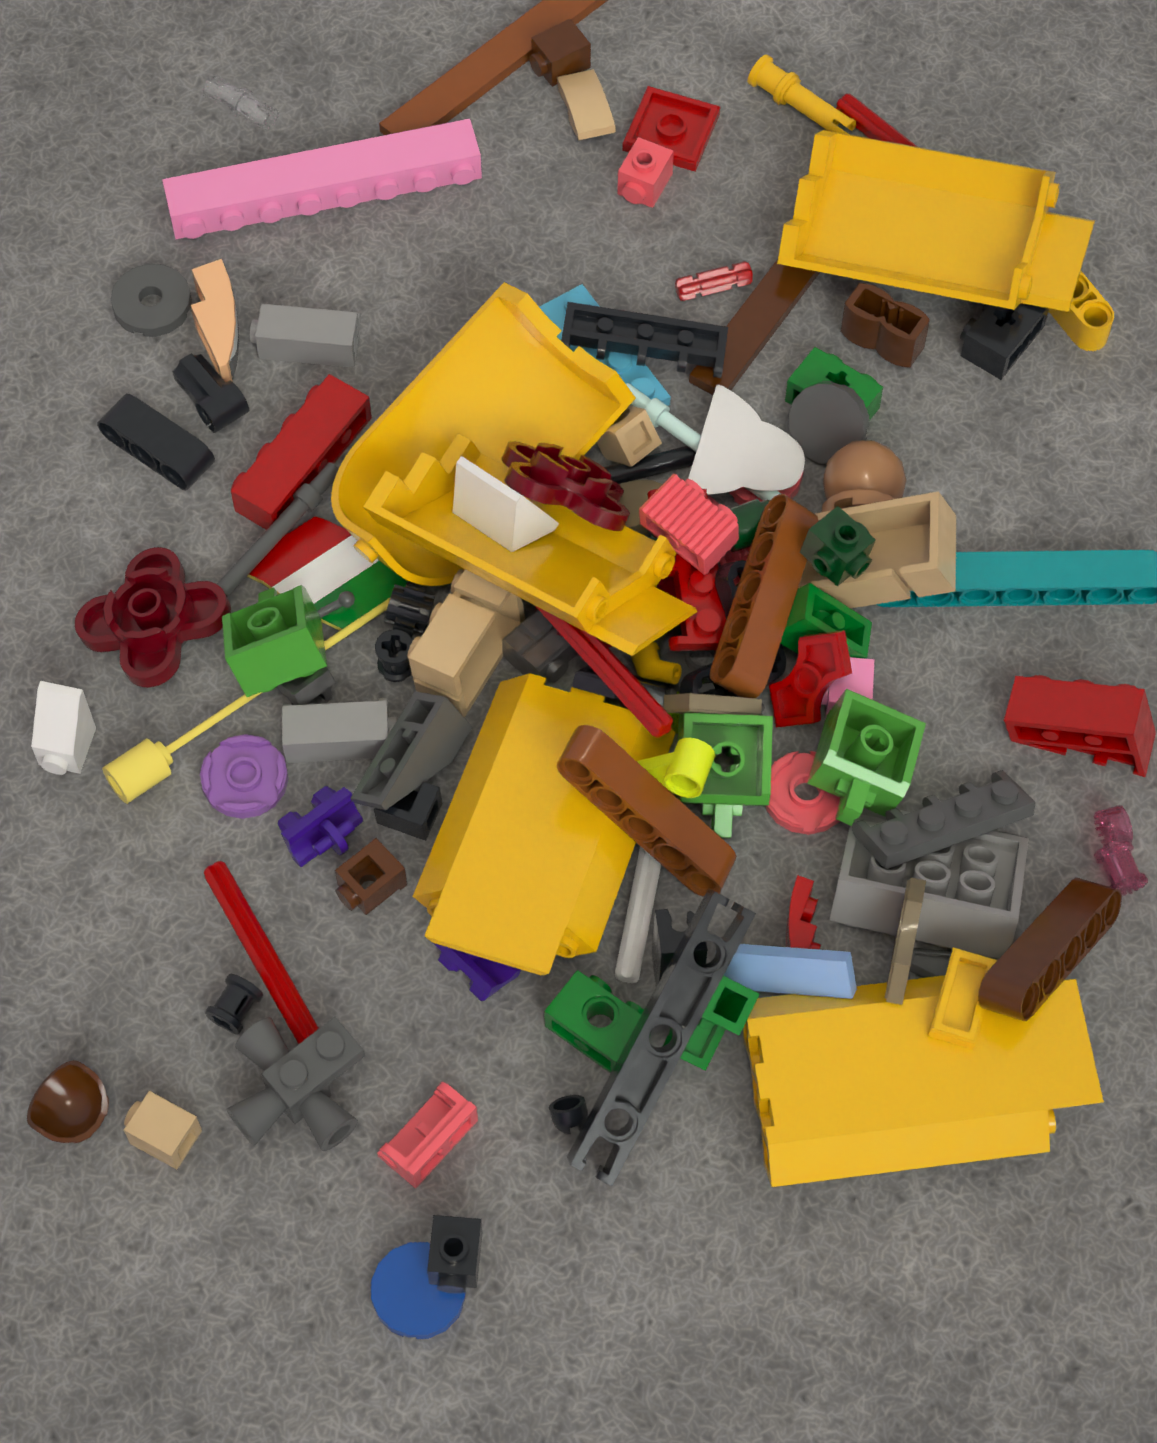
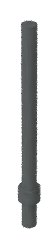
M329 462L309 484L304 483L293 494L294 501L217 583L223 589L227 598L306 511L312 512L323 500L321 495L334 482L339 469L336 465Z

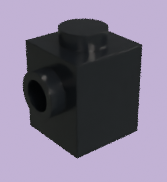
M433 1215L427 1274L429 1284L437 1285L439 1291L464 1293L466 1288H477L483 1234L481 1219Z

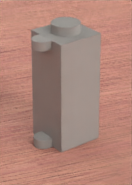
M261 304L259 318L252 319L250 342L256 344L259 359L354 368L360 339L361 313Z
M379 698V701L307 705L283 703L282 746L286 763L375 758L397 722V716H389L388 698Z

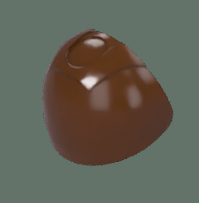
M73 1060L62 1064L43 1081L34 1094L27 1111L28 1125L45 1138L55 1142L79 1143L90 1138L101 1126L108 1113L109 1098L106 1095L101 1079L94 1071L79 1061Z

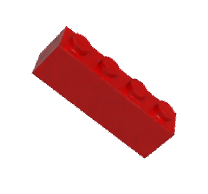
M328 374L320 385L313 386L306 396L305 403L296 414L292 413L285 419L280 433L271 443L268 442L262 446L253 465L247 472H241L234 480L231 487V495L235 512L267 530L294 501L293 494L304 483L309 484L329 462L334 464L371 420L369 396L331 374Z

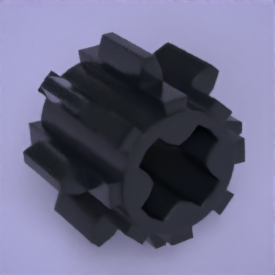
M407 581L405 587L395 584L384 622L393 624V629L402 630L410 635V637H412L413 631L423 634L426 630L435 596L425 594L426 586Z

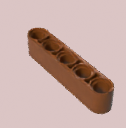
M785 494L774 496L765 506L710 670V679L714 683L738 697L757 698L766 687L807 559L800 553L808 530L819 521L816 514Z
M578 726L557 762V769L562 777L689 890L702 897L705 896L708 888L720 894L736 861L737 856L732 847L606 733L594 726Z

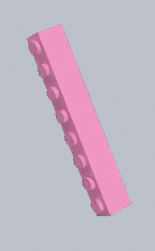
M465 119L162 179L175 240L181 238L194 239L206 233L221 230L234 231L246 225L261 222L274 223L281 218L301 214L314 215L321 210L336 207L349 208L361 202L376 199L389 200L397 195L416 191L429 192L436 187L451 184H468L473 180L482 178L481 154L471 120Z

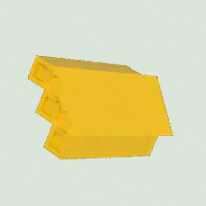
M822 130L814 136L809 173L799 179L793 219L783 225L777 264L1013 310L1020 303L1069 312L1095 220L1048 212L1049 207L1055 208L1060 190V184L1054 183L1056 172Z
M458 433L440 462L436 458L422 452L404 482L398 476L385 471L363 506L378 524L631 656L698 612L695 607L656 588L660 580L665 579L671 573L677 554L669 540L662 535H659L655 541L627 526H624L622 531L608 530L586 521L567 507L543 504L525 497L556 520L559 525L555 531L514 552H510L452 513L456 463L461 456L505 485L507 484L504 479L509 470V467L481 454L472 440Z
M528 673L499 683L412 897L425 906L427 912L432 916L424 935L432 943L541 976L550 973L556 955L564 958H573L578 955L597 952L636 844L629 835L558 772L557 762L573 732L581 725L594 726L606 733L636 761L669 753L676 732L671 729L668 734H664L660 738L653 737L629 709L605 703V696L571 687L570 692L546 686L545 677Z
M945 975L907 980L902 1005L886 1002L887 982L856 986L857 990L853 999L796 994L758 998L742 1030L744 1045L751 1064L754 1106L761 1123L764 1167L771 1187L1050 1152L1049 1134L1056 1132V1119L1053 1109L1104 1103L1076 979L1064 980L1028 1021L1018 1020L985 1009L974 1050L928 1036Z

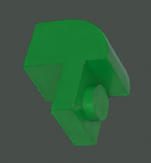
M723 975L680 1059L706 1071L725 1030L740 1036L760 994ZM672 1028L670 1029L663 1046L667 1045L671 1041L673 1035Z

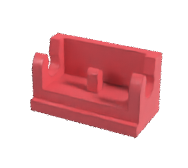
M442 1081L434 1091V1095L389 1143H385L379 1149L380 1151L377 1155L416 1189L478 1121L477 1107Z

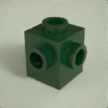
M837 506L808 530L800 553L811 562L817 573L827 577L838 587L848 577L851 576L856 579L866 571L872 562L869 555L876 539L870 535L863 524L853 520L845 511Z

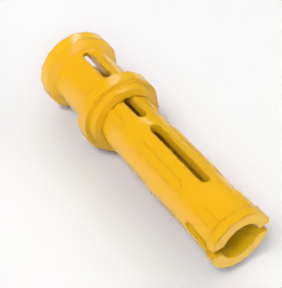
M763 55L751 69L747 80L748 84L752 87L760 86L773 96V101L778 105L788 103L826 131L848 134L838 127V124H842L853 132L856 120L848 117L800 84L801 80L796 73H787L776 66L771 56Z

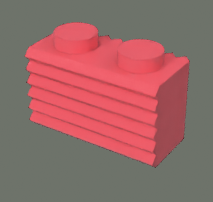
M672 474L639 508L640 524L657 538L659 535L666 537L675 552L704 575L708 574L709 570L739 540V526L735 514L723 504L718 506L712 504L709 499H705L704 491L696 482L691 479L684 481L677 474Z

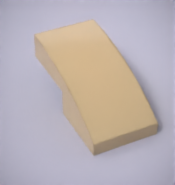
M594 69L557 77L558 90L568 108L569 122L578 140L616 132L608 101Z

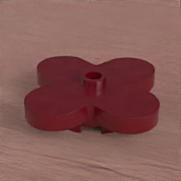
M508 442L501 460L509 467L504 481L511 489L543 504L567 507L581 518L599 527L612 531L623 530L630 512L620 503L624 493L623 488L610 479L611 473L583 455H581L579 460L567 455H560L564 447L539 443L535 448L521 442Z
M155 547L140 552L130 561L125 572V583L118 588L115 594L110 590L107 595L95 597L81 607L75 618V630L83 644L92 651L109 652L120 650V665L128 679L137 686L149 688L165 683L176 673L180 665L181 646L184 641L206 638L216 634L223 628L222 616L231 613V605L223 589L216 583L210 581L185 583V570L177 555L167 548Z

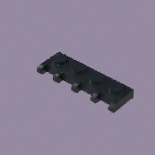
M568 302L561 341L569 348L570 345L597 349L596 359L604 360L605 351L637 355L636 365L645 366L646 357L678 362L677 372L685 373L687 363L713 367V377L721 378L728 327Z

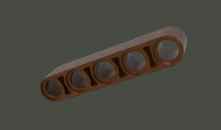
M1076 877L1071 880L987 971L979 989L978 1001L980 1007L1018 1020L1028 1021L1113 926L1121 908L1122 894L1120 889Z

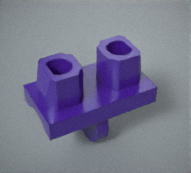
M324 786L313 794L311 804L314 809L302 817L297 812L290 811L278 820L277 824L281 830V835L298 866L303 867L317 855H322L330 848L340 856L349 850L344 838L363 822V818L354 802L350 799L352 793L345 787L336 792L330 787Z
M433 943L441 950L438 961L449 971L457 972L461 970L471 979L469 990L480 1001H484L498 992L500 988L517 978L521 972V969Z

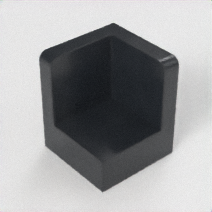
M423 781L419 792L413 790L387 810L374 808L377 824L426 841L443 804L440 787Z

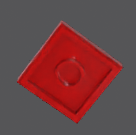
M648 86L622 143V151L629 153L639 137L673 150L674 166L696 172L719 118L721 106Z

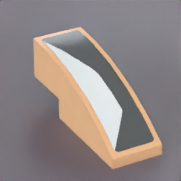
M222 259L192 269L196 292L201 302L192 304L191 309L195 328L216 372L225 382H233L239 351V323L231 282Z

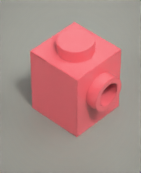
M638 137L618 170V195L623 196L630 203L644 204L653 208L673 174L674 151Z

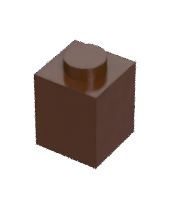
M571 19L531 37L532 55L529 56L530 65L534 73L538 77L544 76L552 87L558 84L557 77L583 72L591 68V43Z

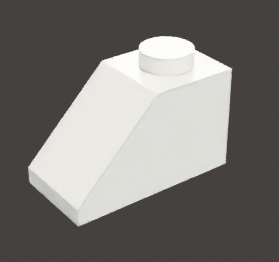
M40 681L37 689L31 745L37 762L44 770L53 774L63 775L66 771L80 774L96 730L82 689Z

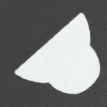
M716 385L688 479L696 482L702 489H707V495L727 493L741 487L759 491H778L795 485L802 475L805 464L804 452L798 442L780 428L761 421L754 409L734 392L722 385Z

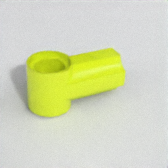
M682 738L678 741L674 752L637 762L670 792L681 797L696 798L703 791L715 758V751L710 745L699 739Z

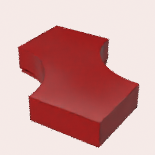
M845 630L805 635L799 638L798 658L793 670L782 681L769 685L776 728L813 724L821 721V703L826 690L838 678L852 674Z

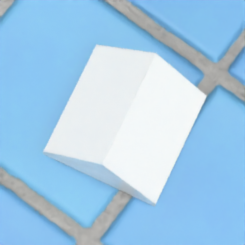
M461 456L457 461L452 513L510 552H514L555 531L559 523L521 494Z

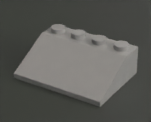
M863 808L860 817L855 819V822L864 820L870 827L887 821L886 817L866 808ZM900 810L903 815H904V814H907V813H910V812H906V811ZM850 826L829 921L853 928L859 927L886 933L896 937L907 880H910V877L926 880L915 940L931 943L938 947H954L981 956L999 959L1012 945L1019 920L1029 838L992 830L885 869L854 836L852 826Z

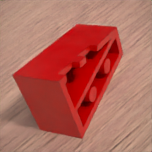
M1043 675L1031 677L1015 676L1004 717V722L1012 742L1064 756L1066 755L1067 748L1094 755L1092 763L1105 767L1108 759L1135 766L1133 774L1146 777L1156 730L1145 689H1140L1130 684H1118L1116 686L1094 684L1083 679L1072 682L1052 680Z

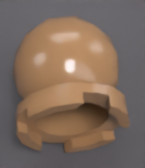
M859 440L850 442L839 449L827 462L823 478L824 492L827 500L822 504L821 512L832 511L837 506L843 509L902 498L906 485L902 461L889 447L876 441Z

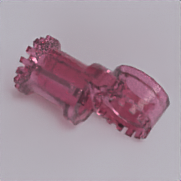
M1121 805L1099 810L1094 815V819L1098 818V820L1094 821V824H1099V827L1095 829L1096 831L1101 830L1102 833L1098 834L1099 837L1106 836L1103 840H1100L1102 844H1106L1095 852V861L1097 864H1102L1111 884L1109 887L1120 889L1123 896L1127 895V890L1129 894L1133 893L1131 889L1137 892L1138 888H1143L1147 885L1148 879L1146 874L1139 872L1131 853L1134 847L1132 844L1133 830L1129 816Z

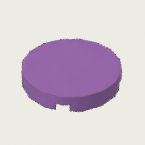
M247 734L228 737L220 742V746L215 748L212 753L210 750L203 760L200 771L202 790L211 806L224 815L242 819L260 816L275 807L285 794L289 779L285 758L277 748L271 745V742L263 737Z

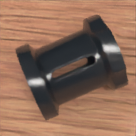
M393 629L385 631L377 638L375 643L378 671L387 681L402 682L412 675L407 658L412 639L410 635L402 630ZM395 640L399 641V647H396ZM391 666H395V669H396V672H395V673L392 672V667H391Z
M229 974L225 979L226 988L216 1004L208 1006L205 1014L216 1025L238 1035L243 1029L241 1022L253 1003L261 1001L263 993L248 980L235 974Z

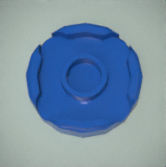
M409 1242L392 1249L378 1263L371 1279V1300L379 1320L392 1333L402 1337L429 1339L443 1333L459 1318L463 1309L466 1291L464 1293H446L439 1291L437 1285L429 1284L427 1274L429 1242Z

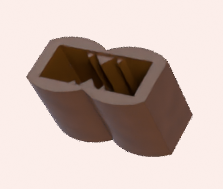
M859 283L845 302L841 332L849 341L860 347L876 349L878 354L886 361L897 366L910 368L925 347L930 319L919 308L908 303L894 301L884 290L874 285Z

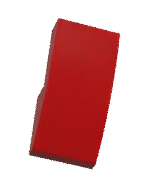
M797 875L788 912L786 947L820 950L822 944L814 942L817 926L811 924L818 904V899L811 897L814 881Z

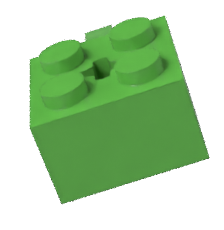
M302 585L277 595L274 587L258 593V603L222 616L225 659L246 697L260 692H269L280 684L298 677L310 676L319 669L327 667L321 617L306 588Z
M846 689L826 716L807 784L840 797L836 820L852 826L855 819L859 818L862 814L863 808L886 817V811L897 807L911 784L926 723Z
M683 713L679 715L678 741L682 738H696L710 745L715 751V755L721 754L723 748L725 749L726 756L733 757V765L727 766L725 772L721 771L720 764L713 761L700 796L686 798L676 795L683 804H702V815H711V829L721 838H732L733 816H742L743 806L769 805L771 794L773 716Z

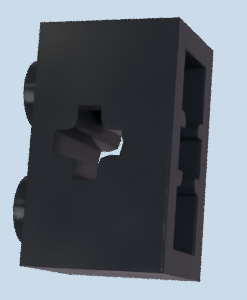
M1020 303L1013 310L984 304L981 316L977 320L971 318L960 335V339L964 341L960 356L1002 380L1044 328L1049 308Z

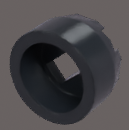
M564 1096L549 1105L552 1122L559 1131L568 1135L571 1134L570 1128L576 1126L581 1131L588 1117V1109L583 1096Z

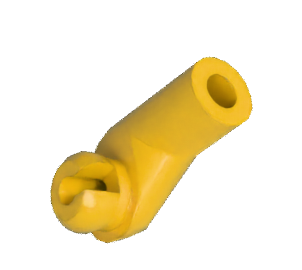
M652 642L631 656L637 674L642 678L674 685L681 678V665L660 660L657 652L660 648L656 642Z

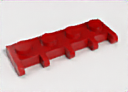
M658 489L650 490V491L647 493L648 499H649ZM702 489L705 493V499H708L707 489ZM676 554L674 567L668 577H673L676 598L695 607L698 612L680 623L682 636H674L668 640L670 650H717L726 623V614L715 584L716 572L719 569L718 562L709 570L708 574L704 575L679 554Z

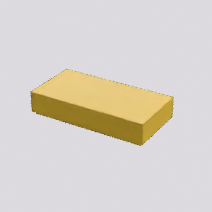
M953 947L929 1031V1037L974 1050L985 1009L980 1007L978 1001L980 985L987 971L997 960Z

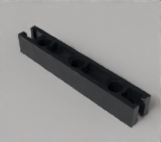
M708 888L567 1155L570 1165L582 1171L586 1165L587 1158L585 1156L597 1137L601 1136L608 1142L614 1143L605 1166L600 1165L595 1176L610 1186H613L756 915L755 912L734 902L731 909L738 914L724 936L718 937L707 929L718 903L726 907L730 899ZM707 940L713 941L716 946L714 959L707 964H697L693 957L697 944ZM661 1024L671 1026L673 1035L667 1045L654 1047L649 1043V1035L654 1027ZM621 1108L628 1111L629 1119L623 1128L611 1130L605 1126L606 1115L611 1110Z

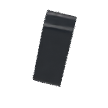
M126 393L97 422L99 430L109 441L182 490H188L215 462L213 453L201 440L131 394Z

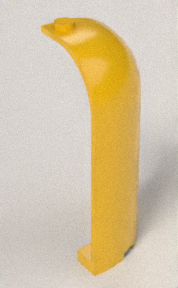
M504 282L347 453L336 473L332 486L331 504L333 513L340 524L357 540L353 547L370 563L378 559L396 574L415 584L425 586L450 584L456 573L460 569L465 570L464 568L378 524L364 509L363 506L385 471L398 476L404 482L422 452L436 458L440 462L457 433L472 440L481 454L503 465L505 464L502 462L501 457L510 441L521 442L535 448L539 443L564 447L560 455H567L579 460L581 455L584 456L636 397L615 370L595 359L580 346L574 352L556 337L562 330L545 315L528 293Z

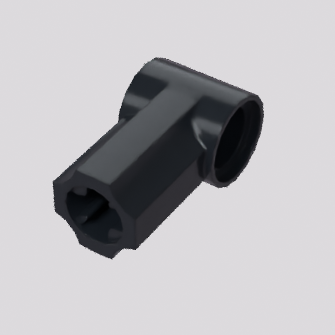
M191 353L185 356L172 371L174 380L195 403L196 410L202 421L206 425L211 424L208 428L213 433H216L249 412V405L240 389L232 381L225 382L202 354L193 355Z

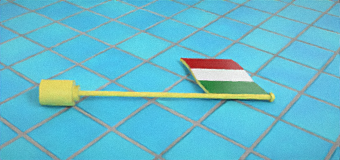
M319 517L311 518L285 535L247 576L267 586L269 589L274 587L278 595L302 585L306 588L317 610L336 601L344 591L353 593L355 602L351 607H340L321 618L322 623L339 630V632L324 641L325 651L386 611L395 584L405 587L408 581L389 569L378 559L373 563L367 561L353 547L357 540L345 528ZM263 692L250 697H246L244 694L166 747L160 741L154 744L146 738L102 768L108 783L118 797L128 804L171 775L169 767L173 763L171 753Z

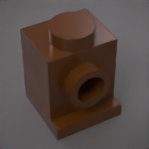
M377 838L335 870L337 885L339 886L335 890L337 896L349 910L353 911L356 907H359L365 915L370 913L398 889L402 890L407 886L404 866ZM366 881L374 882L366 889L361 886Z

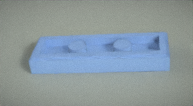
M740 944L724 973V976L758 992L853 999L857 990L851 952Z

